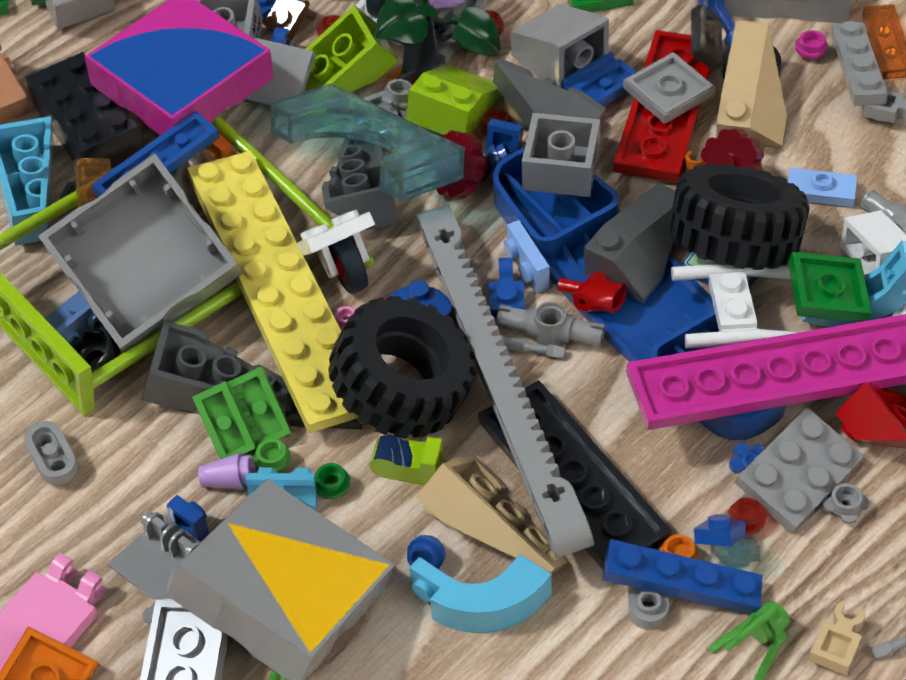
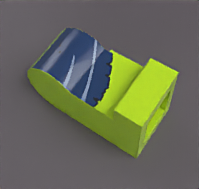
M392 435L380 436L376 440L369 467L374 474L386 479L426 485L444 462L442 439L427 437L426 442L407 439L402 440Z

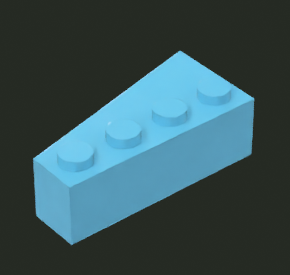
M51 116L0 125V195L10 228L51 205L54 153ZM50 222L15 241V246L41 241L38 236L50 228Z

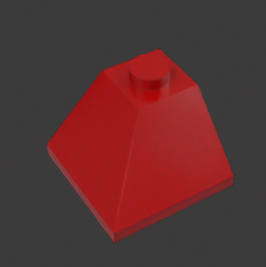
M865 382L835 412L843 423L841 426L843 432L851 440L878 446L906 449V397L904 394Z

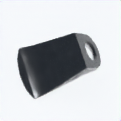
M431 15L425 17L428 23L427 36L417 45H404L403 66L398 79L407 80L437 68L439 64V50L436 35L447 31L448 25L445 21Z

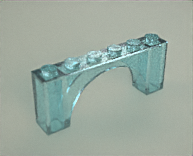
M333 84L321 86L271 103V133L291 144L318 138H347L373 143L391 151V154L380 158V190L401 201H406L463 179L464 147Z

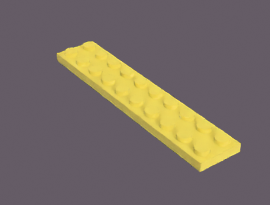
M247 151L187 167L188 179L212 230L241 269L242 274L236 278L237 283L308 433L357 419L358 416L353 412L349 414L343 407L342 397L337 398L332 388L334 382H331L329 378L330 354L342 331L302 252L296 245L297 242L252 152Z

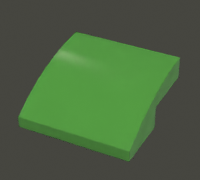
M263 367L256 368L229 382H222L192 397L220 459L240 452L243 455H247L256 451L258 445L267 439L280 440L293 434Z

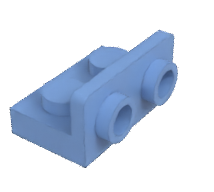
M79 291L45 318L71 346L75 341L83 337L86 329L98 331L100 327H103V324Z

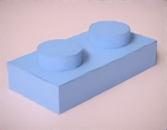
M519 220L507 224V239L504 240V248L508 257L516 260L522 279L525 283L530 282L537 294L549 290L550 270L548 263Z

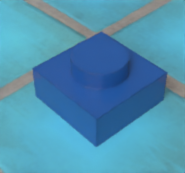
M491 119L487 125L486 151L491 145L496 144L498 146L503 142L511 153L521 149L523 125Z
M178 495L166 504L170 520L197 540L202 542L209 535L206 522L207 514L199 504L194 501L188 503Z
M726 514L710 515L706 521L694 528L695 544L731 547L746 536L745 521L731 520V516Z

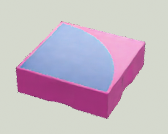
M168 0L84 56L91 85L119 106L134 112L148 127L159 135L168 131L194 111H197L208 122L212 123L224 110L240 103L274 79L270 49L197 0Z

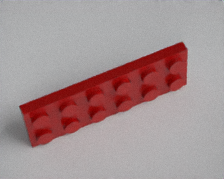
M655 30L644 68L674 52L708 80L717 51L718 39ZM634 98L613 162V172L677 183L682 173L685 155L689 149L701 104L664 124Z

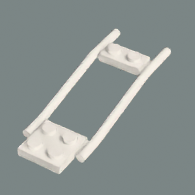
M706 264L671 267L672 281L709 279V288L719 332L685 334L686 349L717 347L799 333L795 331L757 329V319L746 278L747 276L791 280L789 266L780 265L774 269L765 267L763 270H753V268L746 267L739 269L726 264L724 266ZM906 304L888 316L906 314Z

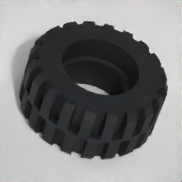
M707 164L706 167L699 165L692 170H687L677 182L669 230L678 245H682L683 249L689 253L697 254V257L701 259H709L715 261V264L731 265L739 269H744L745 267L753 268V270H763L765 267L774 269L780 265L788 264L792 252H800L810 206L803 191L799 190L798 186L794 183H788L785 178L773 176L770 172L754 170L752 167L747 166L737 167L734 164Z
M401 296L387 297L386 301L381 297L359 306L347 320L329 358V378L331 382H334L332 388L337 398L342 397V405L349 414L351 412L358 416L357 421L364 426L369 424L375 427V432L383 435L390 432L399 438H408L409 434H412L413 438L425 437L428 433L432 434L442 430L445 424L450 423L474 384V376L476 375V362L473 360L475 355L471 344H466V334L461 328L457 329L454 326V320L447 314L443 316L437 312V307L431 304L425 306L420 304V300L411 297L407 300H402ZM381 355H392L407 361L421 373L424 379H413L398 373L383 360Z

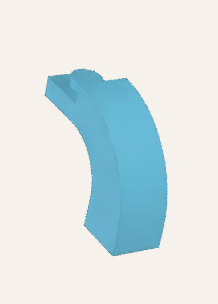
M901 240L877 269L864 275L872 312L869 320L884 318L906 304V241ZM802 316V322L820 326L834 327L857 323Z
M521 554L501 575L493 580L477 584L457 581L420 557L409 567L412 590L421 600L425 602L430 601L432 620L462 632L490 633L511 628L535 614L552 595V574Z

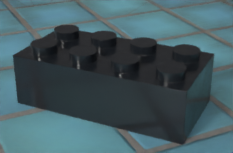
M81 52L28 75L25 79L34 107L42 118L51 116L53 133L84 176L88 178L117 167L144 148L140 126L128 110L119 106L91 85L84 57L85 54Z

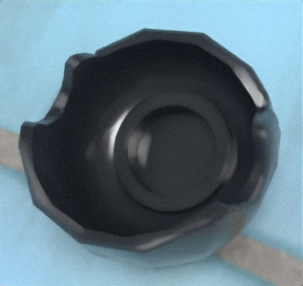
M100 327L99 331L86 329L83 337L72 345L75 351L91 366V372L96 371L120 355L119 346L103 327Z

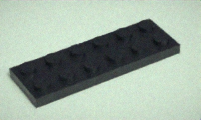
M540 380L525 387L526 397L529 398L531 408L534 409L535 417L539 421L540 429L544 432L545 441H548L550 452L553 453L555 464L558 465L560 477L572 485L587 519L594 546L586 548V550L603 571L606 547L610 539L651 549L662 545L672 534V530ZM493 406L478 413L479 423L517 467Z

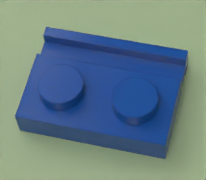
M610 51L562 80V89L576 88L605 107L628 93L623 88V80L637 72L621 59L616 60L614 54Z

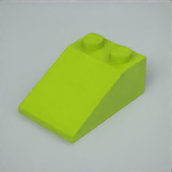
M355 5L306 48L316 54L302 97L309 109L376 82L399 62L387 40L375 38L376 22Z
M445 65L423 72L409 89L406 121L442 135L447 134L451 130L472 134L502 94L493 81L454 66Z

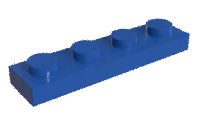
M194 111L91 184L93 193L97 197L101 196L113 182L154 153L169 173L173 172L219 139L218 129L197 111Z
M610 539L606 547L603 572L604 581L750 615L761 608L762 574Z

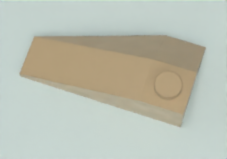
M736 20L721 94L716 138H718V134L722 129H743L746 131L748 138H757L760 146L782 148L787 113L769 24Z
M473 454L442 463L416 496L424 504L425 512L433 519L441 521L514 558L521 554L550 574L564 568L568 563L563 556L555 558L544 532L525 522L524 515L527 513L519 503L513 504L503 495V492L507 489L506 486Z

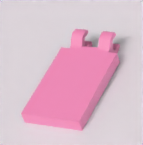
M62 553L53 559L45 577L36 572L0 612V671L28 626L71 648L98 616L97 610L93 605L107 591L106 587L100 584L103 578L90 570L81 579L78 590L70 586L68 583L75 578L78 572L71 567L73 560Z

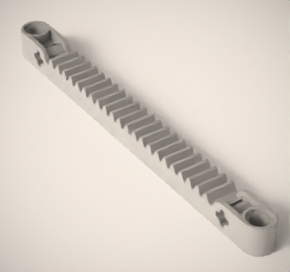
M447 204L417 214L416 217L424 243L446 296L450 301L458 325L467 336L466 344H471L475 355L473 360L476 362L477 371L555 558L557 559L594 546L593 537L572 485L560 477L559 468L555 464L553 453L550 452L548 441H545L544 432L540 429L534 409L531 408L530 400L526 397L525 388L522 387L521 379L517 376L512 358L508 355L503 337L500 336L499 328L495 325L494 317L491 316L490 307L487 306L486 298L482 294L477 277H475L469 259L466 257V251L461 242L462 233L450 205Z

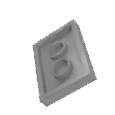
M806 407L737 476L734 483L792 534L865 456L812 410Z

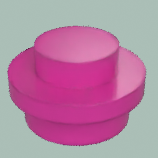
M815 30L803 32L795 44L796 52L806 59H818L824 56L828 47L825 36Z

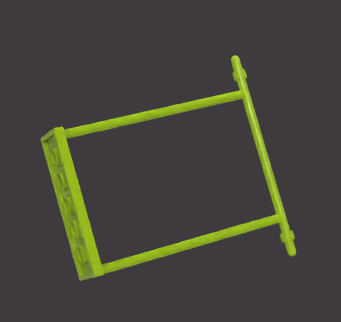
M218 115L211 124L218 129V133L228 140L240 153L251 151L261 172L319 226L325 223L327 228L333 226L331 218L224 119ZM105 174L1 233L0 250L95 196L91 184ZM369 253L370 261L364 263L365 268H369L374 264V258ZM0 272V328L83 416L95 409L94 388L153 352L156 348L161 329L96 371L91 372V366ZM233 283L179 317L173 323L187 327L197 324L241 296L243 293L238 283Z

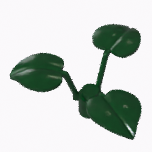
M387 0L383 4L377 18L375 38L391 40L403 45H417L426 38L428 33V23L425 17L431 15L437 18V11L433 6L427 4L428 0H421L418 6H416L414 0ZM468 7L460 13V19L452 17L443 20L447 25L456 24L452 31L453 38L466 51L482 56H496L500 53L501 43L498 29L493 18L486 11L476 7Z

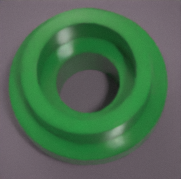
M327 463L320 466L315 473L316 494L324 499H337L349 490V474L340 465Z

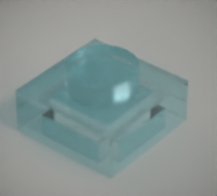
M745 536L731 547L714 545V554L721 565L726 564L727 567L738 569L748 567L749 562L761 561L760 546L753 536Z

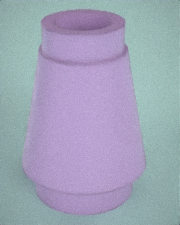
M241 452L207 463L206 465H200L198 468L199 482L203 488L247 489V473H256L253 457L251 455H243Z

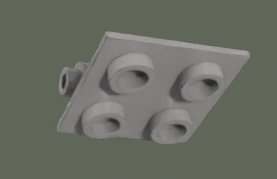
M147 512L141 519V524L144 525V532L111 561L108 566L155 601L156 599H162L166 595L171 569H176L177 565L201 542L163 514Z

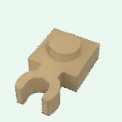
M840 601L835 607L833 615L834 624L824 620L810 651L809 661L847 676L861 644L863 635L857 632L863 627L866 613L865 610L860 609L856 618L848 619L843 615L845 602Z

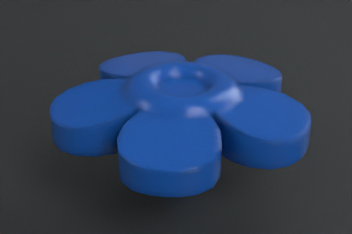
M746 443L737 444L733 449L736 457H733L729 462L730 470L733 473H741L765 448L760 444H755L750 450Z

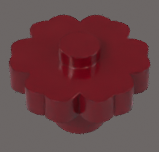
M722 129L718 134V138L711 137L707 139L705 147L700 154L705 162L702 165L703 167H706L707 164H734L737 167L747 166L752 167L754 170H763L761 161L764 158V151L760 147L758 139L748 138L746 131L743 129Z
M451 130L440 137L439 148L432 150L429 170L434 174L432 186L437 189L439 195L464 199L467 195L469 196L474 193L475 184L484 181L488 177L490 163L487 157L481 153L483 145L474 134Z

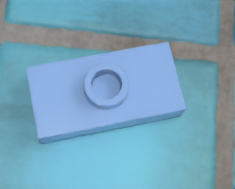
M789 167L788 183H794L798 186L799 190L803 191L809 203L854 207L857 175Z

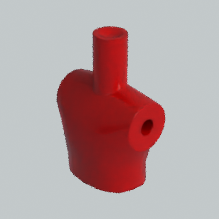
M602 272L593 273L584 282L561 278L557 287L558 292L574 295L573 304L577 309L585 312L615 314L620 310L626 298V284L616 283Z

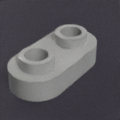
M42 421L32 425L25 434V443L43 480L55 486L70 482L78 472V464L61 429L57 424L50 421Z
M628 586V608L631 621L637 627L645 630L661 627L668 618L669 596ZM652 602L655 604V606L646 607L643 605V603Z

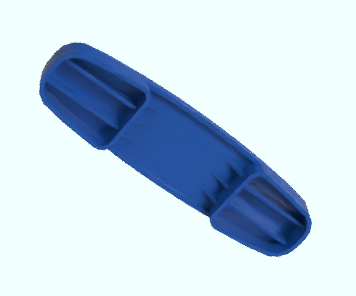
M525 148L506 156L497 164L493 171L495 207L506 224L517 220L521 222L548 263L550 280L556 287H558V282L561 278L584 282L588 278V276L584 275V247L606 222L621 212L619 210V195L597 175H594L590 197L522 190V158ZM671 256L668 257L662 282L644 304L626 295L622 307L615 314L585 312L577 309L588 322L605 324L604 338L629 362L712 348L686 349L685 334L719 332L712 297L696 280L672 281L671 267L681 265ZM563 293V295L573 304L574 295ZM787 405L698 422L718 437L729 440H747L762 434L783 418Z

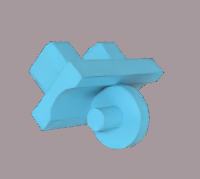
M259 467L256 473H247L246 486L248 497L265 480L269 479L316 511L315 474H312L310 468H296L292 473H277L272 467Z

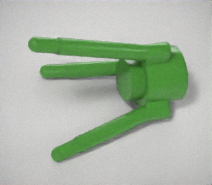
M767 601L757 612H753L744 622L710 645L709 651L714 653L723 646L726 651H731L750 635L761 643L771 641L772 644L754 680H764L779 648L788 639V635L784 630L790 624V617L782 606L776 602Z

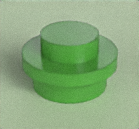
M267 439L261 442L254 453V463L257 469L259 467H272L277 473H281L288 468L291 462L289 448L277 439Z

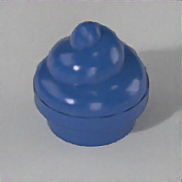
M504 142L498 146L496 144L491 145L485 153L490 163L489 173L493 174L495 167L502 159L512 154Z
M432 535L417 536L408 545V563L411 566L420 557L439 569L446 557L445 548L440 540Z

